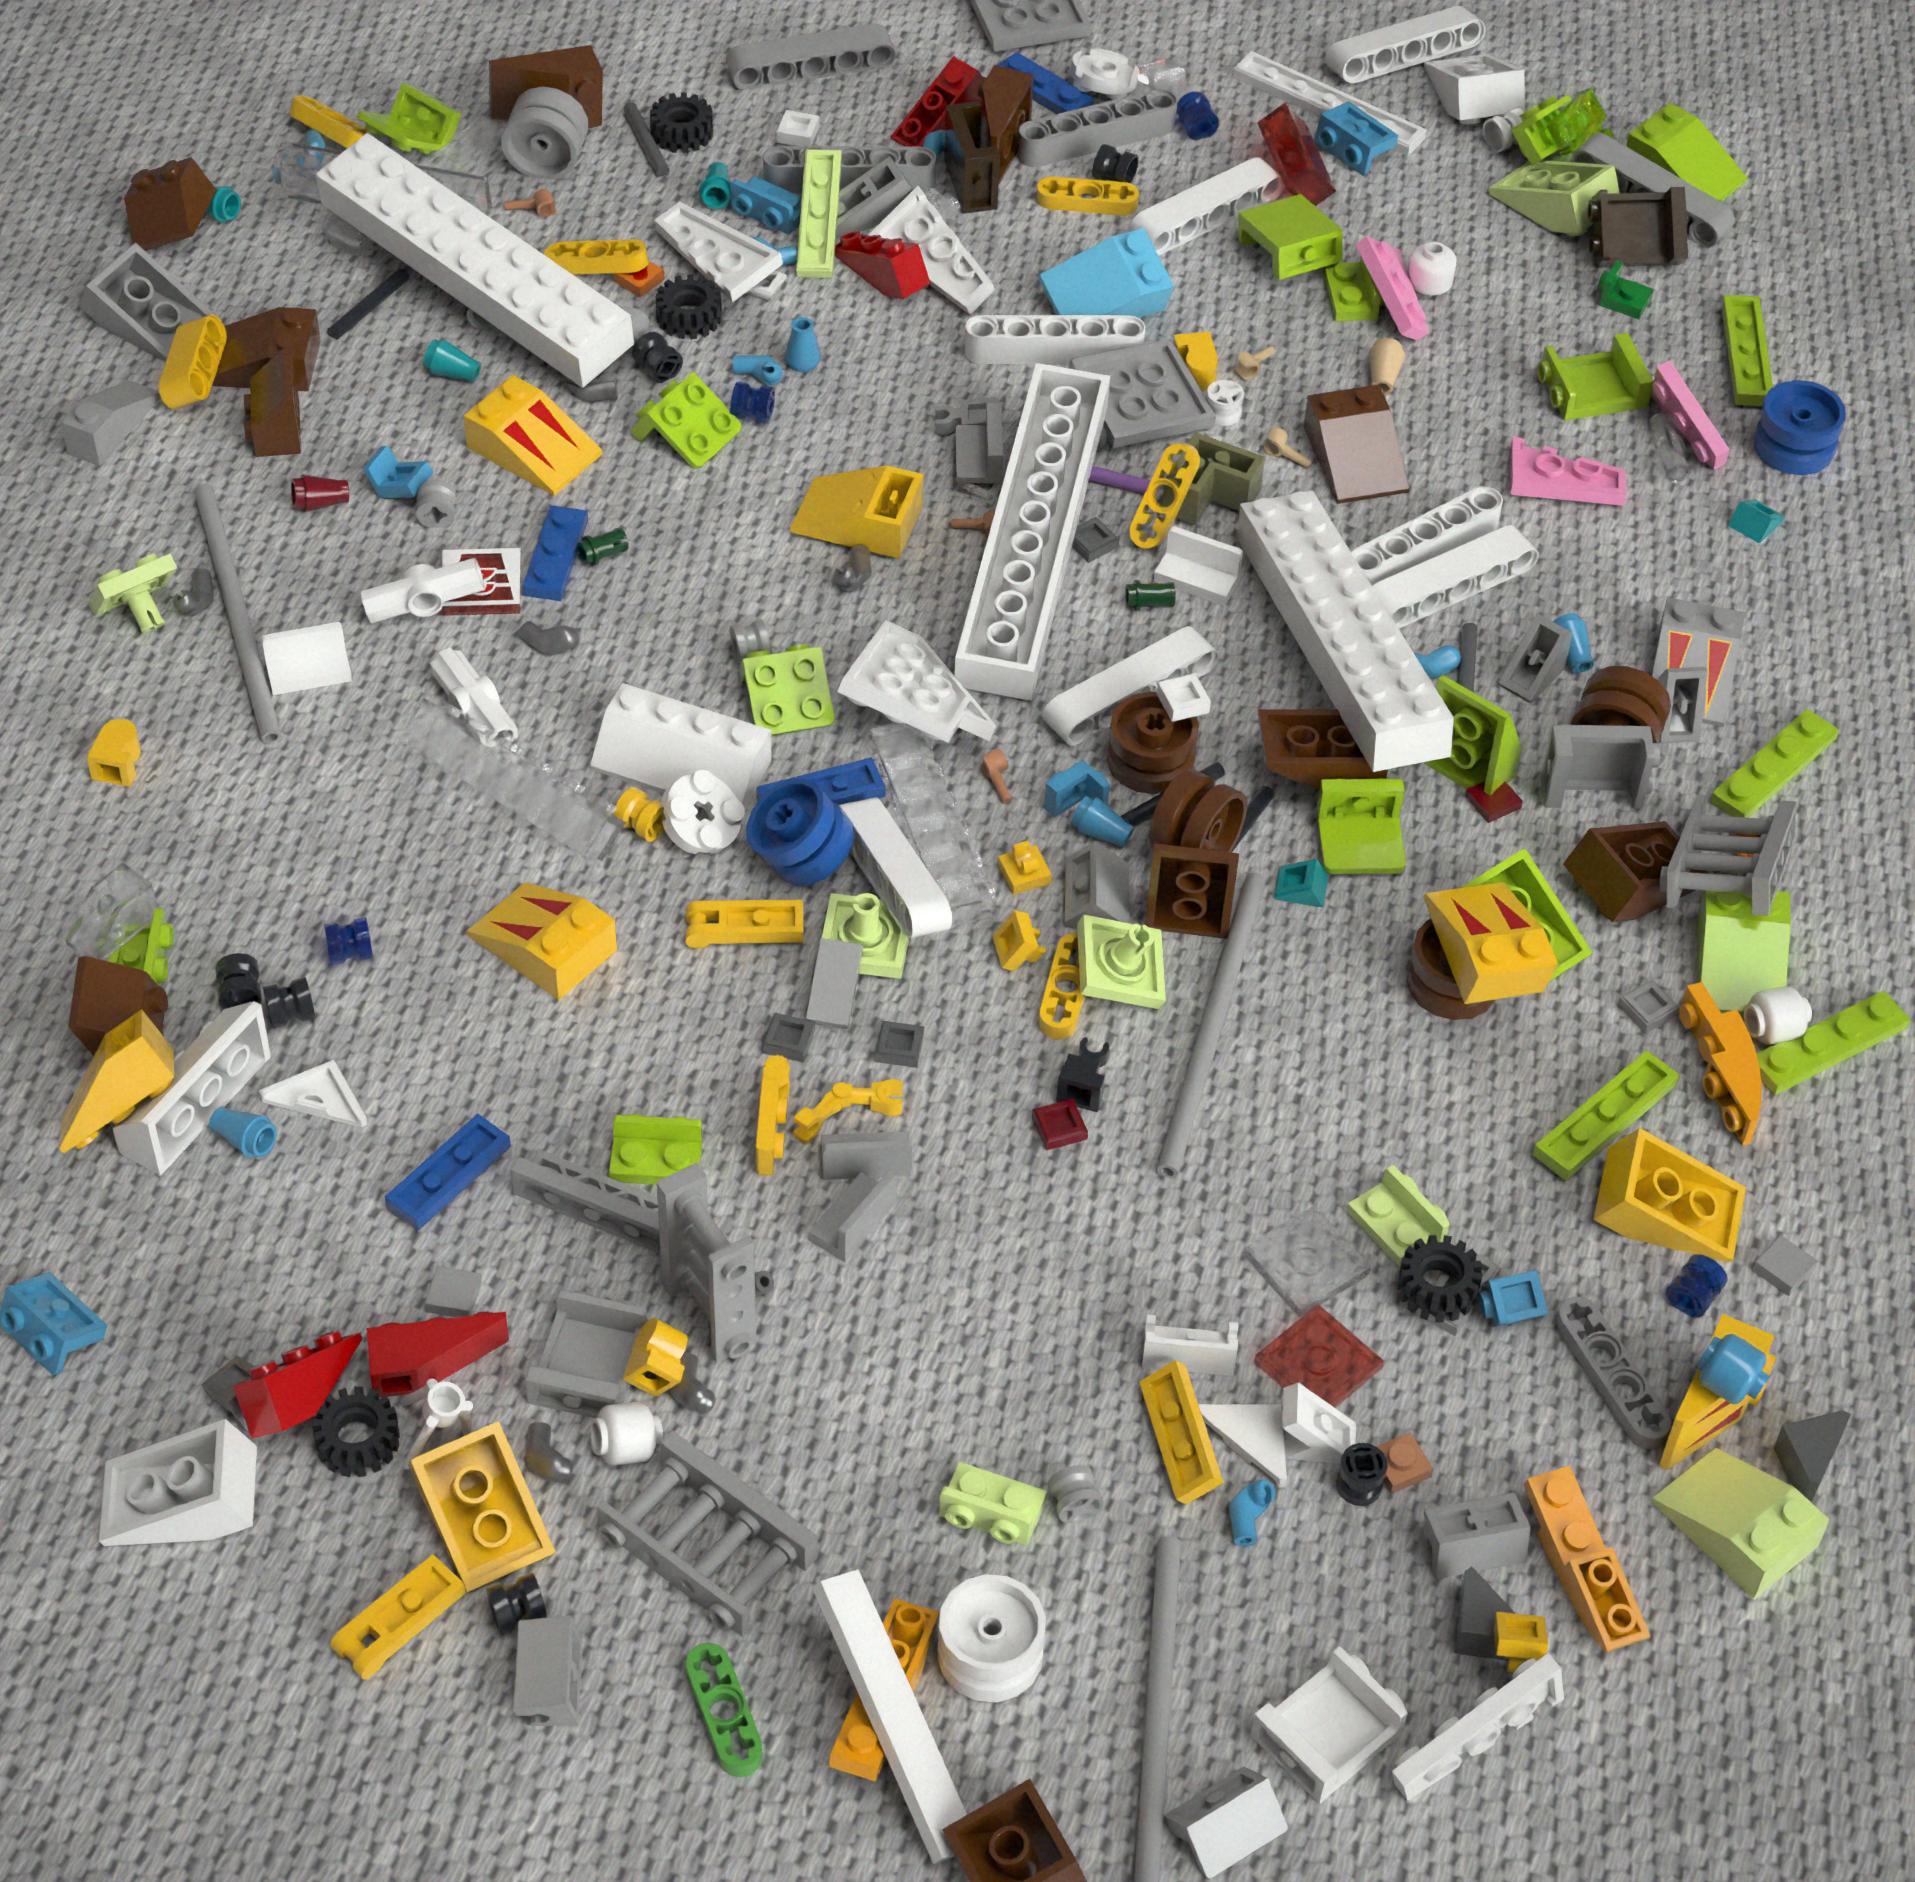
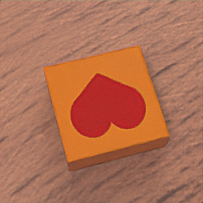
M649 261L644 269L638 272L613 273V281L638 297L643 296L665 279L664 269Z

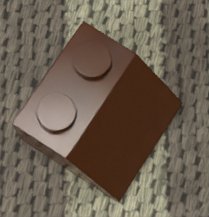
M192 157L180 161L171 160L162 167L152 170L143 169L132 177L131 185L124 197L132 245L136 242L144 251L194 236L216 192V188Z
M292 347L283 348L250 378V394L244 395L245 416L251 417V420L244 421L246 443H253L255 457L301 454L300 401Z
M90 956L78 957L68 1027L93 1056L106 1033L141 1009L164 1036L162 1029L164 1013L168 1009L167 994L146 971Z
M1031 1779L1024 1781L942 1829L970 1882H1087L1076 1858Z

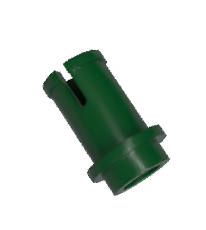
M618 527L595 537L583 536L581 541L576 544L579 559L583 564L590 563L594 566L602 558L628 551L629 543H621V540L627 539V536L623 529Z
M1134 580L1133 584H1126V606L1134 607L1135 611H1140L1141 607H1174L1176 600L1174 582L1140 584L1139 580Z

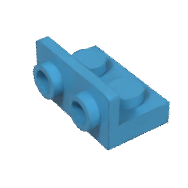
M1348 101L1320 114L1314 142L1364 176L1369 173L1372 158L1395 148L1399 135Z
M756 176L747 184L737 179L730 183L731 209L736 210L739 214L749 216L764 223L771 229H777L788 235L800 225L802 197Z
M51 1272L6 1287L0 1308V1326L52 1375L63 1371L67 1353L104 1339L107 1324Z

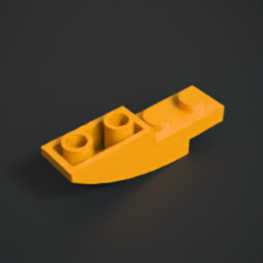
M1703 982L1688 985L1682 1004L1679 1007V1017L1683 1026L1686 1029L1692 1030L1698 1040L1700 1054L1708 1062L1702 1078L1704 1091L1710 1099L1716 1100L1722 1110L1723 1122L1728 1131L1735 1132L1742 1145L1750 1144L1759 1119L1762 1094L1760 1067L1754 1044L1737 1009L1721 1013Z
M1569 1465L1528 1478L1523 1486L1541 1526L1537 1536L1576 1613L1604 1653L1648 1639L1650 1633L1613 1547L1605 1548L1571 1466Z
M894 1598L883 1626L914 1694L936 1630L940 1612ZM857 1691L830 1753L829 1767L876 1782L886 1755Z

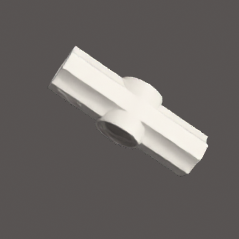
M472 558L438 569L426 564L412 566L405 572L404 579L361 591V598L370 623L409 612L419 617H428L438 613L443 606V602L485 590V584L480 566L476 558Z
M450 647L438 652L437 657L430 663L431 673L448 695V701L454 715L460 723L468 722L487 750L493 749L497 752L509 747L513 740L518 737V729L500 705L499 696L492 681L485 675L480 677L460 650L455 651Z

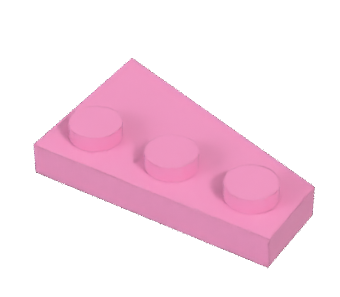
M1365 237L1356 244V247L1401 335L1414 340H1420L1429 333L1425 322L1426 315L1419 305L1400 249L1392 247L1384 241L1380 242Z

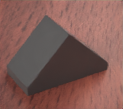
M1843 1410L1782 1425L1774 1445V1450L1791 1485L1811 1503L1851 1416L1850 1413Z
M1472 1566L1464 1572L1458 1593L1455 1654L1508 1661L1509 1658H1506V1656L1496 1655L1494 1622L1496 1612H1515Z

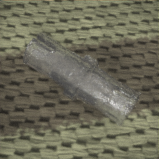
M1656 414L1650 420V428L1656 441L1654 444L1656 456L1662 460L1667 480L1671 482L1682 481L1690 473L1683 454L1685 449L1683 439L1677 435L1671 414Z

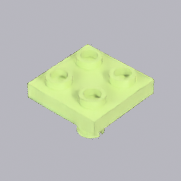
M156 553L137 561L135 563L137 568L122 573L121 569H116L100 577V584L94 587V592L88 601L94 616L128 603L141 628L142 634L151 631L150 628L152 627L156 629L164 625L165 621L162 619L150 593L167 586L175 573L177 566L171 554L161 558Z
M831 893L822 938L863 944L859 974L901 979L909 938L904 935L882 900L869 893H862L858 896Z
M1083 914L1077 923L1080 994L1160 1009L1166 1001L1161 930L1150 928L1146 925L1140 926L1137 923L1130 924Z

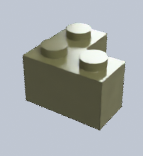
M1195 432L1188 444L1198 451L1200 465L1176 518L1196 525L1211 501L1240 511L1241 503L1254 501L1261 490L1265 457ZM1184 451L1176 461L1177 466L1174 473L1166 476V478L1176 480L1180 485L1182 479L1175 478L1180 467H1188L1189 462L1184 459L1186 454ZM1164 484L1162 507H1168L1174 500V492L1170 486Z

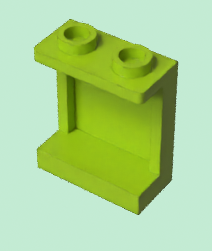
M1302 194L1238 212L1239 243L1246 246L1258 242L1272 254V274L1278 280L1343 262V229Z
M1628 333L1615 334L1611 351L1559 359L1554 347L1546 346L1544 347L1542 361H1539L1537 366L1539 380L1541 383H1546L1550 391L1551 404L1554 408L1559 409L1564 421L1648 408L1654 381Z

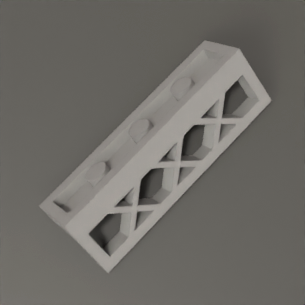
M538 1149L531 1161L519 1157L511 1169L514 1195L661 1254L657 1196L541 1149ZM542 1165H545V1166H547V1167H550V1168H552V1169H555V1170L559 1171L560 1173H558V1172H556V1171H553V1170H551V1169H548V1168H546V1167H543ZM588 1183L599 1187V1189L588 1185ZM627 1199L638 1203V1205L635 1204V1203H632V1202H630V1201H627Z

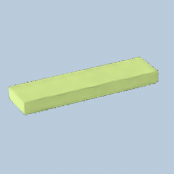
M806 149L796 266L798 277L833 278L842 162L841 150Z

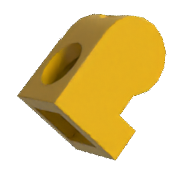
M1210 331L1174 335L1173 343L1202 392L1207 391L1208 387L1213 382H1216L1218 356Z
M115 719L109 721L101 728L87 755L92 780L131 787L136 777L134 762L141 755L137 729L131 721Z
M655 1317L650 1318L636 1337L622 1380L652 1396H659L680 1383L685 1367L680 1364V1359L687 1346V1334ZM649 1370L656 1374L655 1379H649L643 1373Z

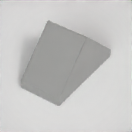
M1537 613L1498 683L1533 702L1564 671L1573 633Z
M1706 667L1667 668L1657 679L1668 692L1671 701L1669 717L1664 730L1661 732L1660 743L1700 741L1708 676Z

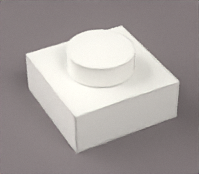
M786 110L777 129V143L793 146H812L819 129V116Z
M1196 674L1158 682L1156 694L1172 722L1209 713L1211 701Z

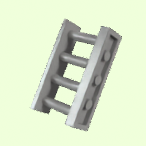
M1697 795L1692 809L1685 810L1683 831L1669 866H1663L1661 870L1660 891L1667 892V908H1676L1683 889L1745 894V898L1752 899V915L1769 916L1796 840L1797 802L1780 800L1775 815H1769L1768 819L1706 815V795ZM1705 832L1761 835V838L1705 834ZM1698 850L1731 853L1754 854V857L1703 854L1697 852ZM1691 869L1746 873L1747 875L1746 877L1689 872Z
M695 1163L656 1182L662 1284L671 1297L685 1291L691 1292L711 1321L712 1357L718 1363L728 1357H741L750 1350L752 1345L756 1344L754 1242L750 1236L733 1244L728 1242L708 1213L707 1176L699 1164Z
M672 1430L660 1442L663 1471L621 1513L604 1500L597 1505L599 1534L611 1547L619 1549L622 1546L706 1609L708 1617L717 1627L725 1631L731 1628L741 1637H744L749 1631L748 1608L745 1607L747 1602L784 1563L791 1564L793 1562L806 1571L817 1559V1535ZM685 1482L697 1491L699 1497L657 1540L636 1525L675 1484L682 1485ZM711 1510H723L733 1518L734 1524L693 1567L672 1552ZM758 1536L769 1544L771 1550L729 1594L708 1579L747 1537L753 1538Z

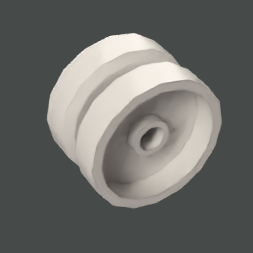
M990 1574L966 1579L950 1591L940 1609L937 1660L943 1677L958 1693L975 1701L997 1703L1017 1697L1034 1683L1042 1668L1046 1616L1039 1598L1025 1584L1008 1576Z

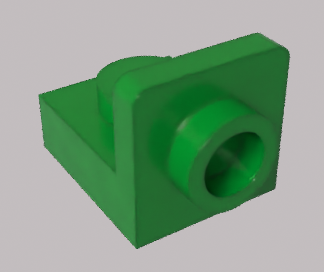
M1616 260L1611 270H1604L1597 286V291L1602 292L1599 306L1640 319L1652 299L1654 289L1635 281L1621 278L1624 262Z

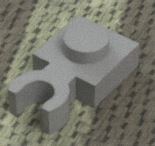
M998 397L960 400V408H954L949 405L935 407L936 434H951L956 430L957 425H986L987 403H998Z

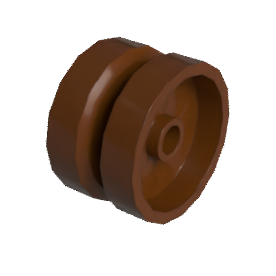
M1609 666L1597 670L1588 679L1581 701L1578 703L1572 717L1571 725L1650 726L1653 743H1658L1661 732L1664 730L1669 717L1671 701L1668 692L1662 684L1646 672L1629 666Z
M1153 691L1134 694L1121 701L1112 712L1107 763L1111 774L1122 785L1136 792L1148 794L1164 792L1176 776L1186 769H1194L1199 732L1197 716L1172 722L1156 692Z
M1193 768L1184 770L1174 778L1157 804L1149 830L1150 847L1153 849L1155 843L1231 852L1245 822L1247 812L1246 796L1241 791L1226 784L1215 785V781L1210 776Z
M1428 919L1417 931L1407 976L1411 996L1423 1009L1435 1016L1451 1020L1472 1019L1487 1012L1496 999L1469 1004L1464 1003L1432 919Z

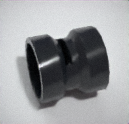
M1103 144L1094 159L1092 176L1104 181L1113 179L1116 182L1132 183L1138 169L1139 157L1130 152L1121 154L1117 152L1115 147Z
M649 332L644 334L633 346L632 358L640 367L646 369L648 375L657 383H663L674 378L682 368V356L675 348L668 346V342L660 333Z
M242 953L229 954L222 957L215 966L217 982L220 984L217 990L219 1006L224 1010L253 1001L260 1004L262 996L260 984L257 982L259 979L258 961L253 956Z
M306 977L292 980L289 987H280L277 984L263 987L272 1028L286 1026L288 1021L293 1020L295 1017L301 1021L315 1019L313 1002Z
M1369 1443L1353 1444L1344 1451L1340 1461L1336 1488L1339 1495L1346 1502L1356 1506H1366L1379 1499L1387 1473L1385 1454L1378 1447Z
M534 1573L520 1576L515 1584L505 1586L499 1583L486 1588L490 1609L500 1634L514 1630L520 1620L547 1618L543 1597Z

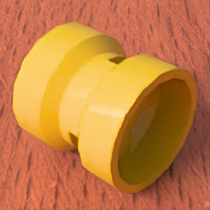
M631 787L621 795L613 812V820L626 829L633 827L636 830V834L647 842L654 841L665 830L662 822L666 818L664 807L661 808V801L649 800L648 795L637 787Z

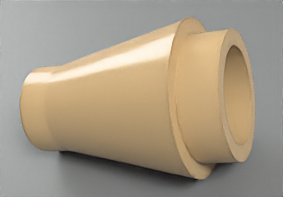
M1391 338L1379 339L1369 350L1371 386L1379 384L1383 394H1390L1393 391L1395 380L1405 359L1403 347L1397 340Z

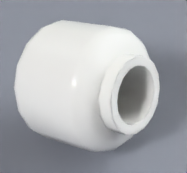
M1429 242L1417 246L1412 251L1408 275L1415 291L1423 295L1434 296L1447 292L1452 287L1457 258L1449 247L1439 242Z
M1787 986L1755 993L1751 997L1749 1005L1744 1009V1022L1749 1034L1753 1038H1757L1764 1045H1775L1801 1038L1806 1032L1807 1023L1812 1018V1010L1808 1000L1804 997L1802 998L1794 988Z
M643 1402L603 1406L597 1418H593L590 1424L592 1449L596 1455H601L602 1459L609 1465L648 1461L654 1454L656 1444H660L663 1437L660 1418L653 1416L649 1407Z

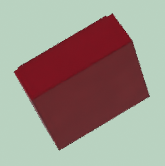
M1486 781L1466 789L1465 797L1487 823L1522 808L1523 800L1506 781L1491 795L1484 792Z
M1074 1099L1032 1109V1119L1046 1151L1088 1140V1130Z

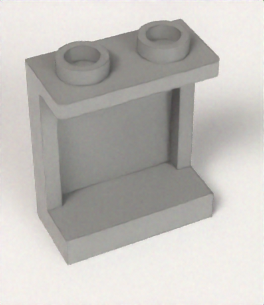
M1553 725L1541 774L1545 808H1561L1565 790L1629 791L1632 797L1633 809H1642L1645 794H1651L1652 768H1657L1660 761V747L1658 743H1653L1651 727Z
M559 1290L556 1296V1316L538 1366L530 1365L525 1379L528 1404L597 1418L603 1406L622 1404L625 1401L630 1383L622 1380L636 1337L647 1322V1310L626 1300L612 1301L594 1297L584 1291L570 1292Z

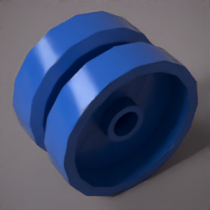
M1801 380L1781 382L1771 388L1764 398L1760 420L1757 423L1754 434V449L1761 460L1771 468L1795 475L1818 473L1828 467L1835 457L1839 443L1838 437L1842 432L1846 419L1845 406L1838 395L1820 384Z
M806 778L789 779L775 785L760 798L749 816L746 825V835L753 851L761 859L769 863L772 869L784 881L794 886H807L826 879L840 867L850 852L854 840V829L848 815L836 803L830 800L829 796L817 783Z

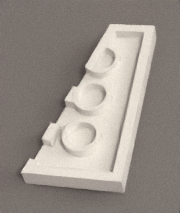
M919 186L869 234V236L881 235V238L886 239L901 238L905 242L919 244L930 279V286L969 315L995 291L991 280L972 255L966 251L959 238L947 226L940 213L931 205Z
M680 201L654 220L657 232L709 281H713L715 287H719L720 291L732 303L783 264L780 252Z
M1549 1653L1538 1661L1535 1658L1525 1661L1513 1673L1512 1681L1500 1690L1493 1687L1484 1692L1474 1702V1709L1460 1720L1458 1717L1450 1718L1436 1730L1434 1734L1435 1739L1421 1749L1418 1746L1410 1748L1398 1758L1395 1763L1396 1768L1392 1770L1395 1786L1407 1801L1459 1768L1462 1763L1459 1755L1465 1751L1471 1756L1480 1754L1494 1745L1495 1740L1501 1733L1500 1729L1507 1724L1514 1726L1517 1730L1533 1720L1534 1716L1532 1713L1544 1700L1550 1707L1564 1700L1561 1667Z

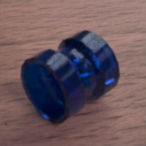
M1198 91L1189 92L1178 100L1176 114L1180 122L1184 124L1185 131L1192 140L1209 138L1217 131L1219 119L1211 108L1205 94Z
M737 381L732 392L730 414L739 420L750 417L754 418L758 423L769 424L774 410L775 388L763 385L760 388H752L749 383Z
M366 917L353 919L348 925L341 926L337 922L324 924L331 966L344 964L348 958L356 957L360 961L373 959Z
M1695 1254L1689 1257L1683 1265L1682 1275L1675 1277L1668 1285L1666 1296L1670 1304L1692 1318H1700L1710 1308L1712 1297L1720 1294L1726 1286L1728 1278L1723 1267L1715 1260L1705 1255Z

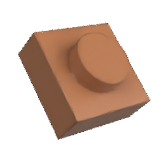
M1411 1432L1376 1446L1385 1454L1387 1459V1473L1384 1483L1391 1494L1432 1477L1434 1469Z

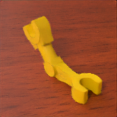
M888 1079L871 1083V1088L852 1087V1084L838 1082L830 1092L825 1094L822 1101L815 1108L804 1107L795 1115L794 1122L800 1126L793 1131V1136L805 1145L818 1135L823 1122L828 1117L841 1111L842 1108L851 1107V1104L870 1105L871 1111L887 1116L901 1115L903 1099H892L888 1096H902L903 1082L896 1079Z

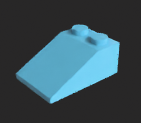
M1144 228L1112 236L1043 272L1038 278L1056 315H1130L1140 318L1165 310L1174 289V284Z

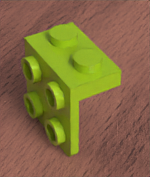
M407 83L401 84L390 115L359 110L357 118L366 123V130L379 136L388 135L393 138L391 144L405 151H411L413 147L431 155L432 151H448L462 113Z
M693 371L680 384L675 379L671 381L658 394L662 398L660 402L655 404L650 400L635 414L640 421L630 432L636 439L641 441L656 428L692 468L697 469L702 467L741 431L742 424Z
M808 644L795 645L786 648V652L770 654V651L767 650L747 654V658L742 659L738 671L741 683H746L754 725L770 729L771 735L826 727L834 722V711L821 646L809 648Z
M1321 779L1316 815L1323 869L1326 873L1399 874L1404 872L1406 857L1400 823L1405 792L1403 779Z

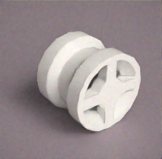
M1218 380L1208 387L1207 401L1216 415L1214 424L1228 426L1240 420L1244 390L1238 383L1230 380Z

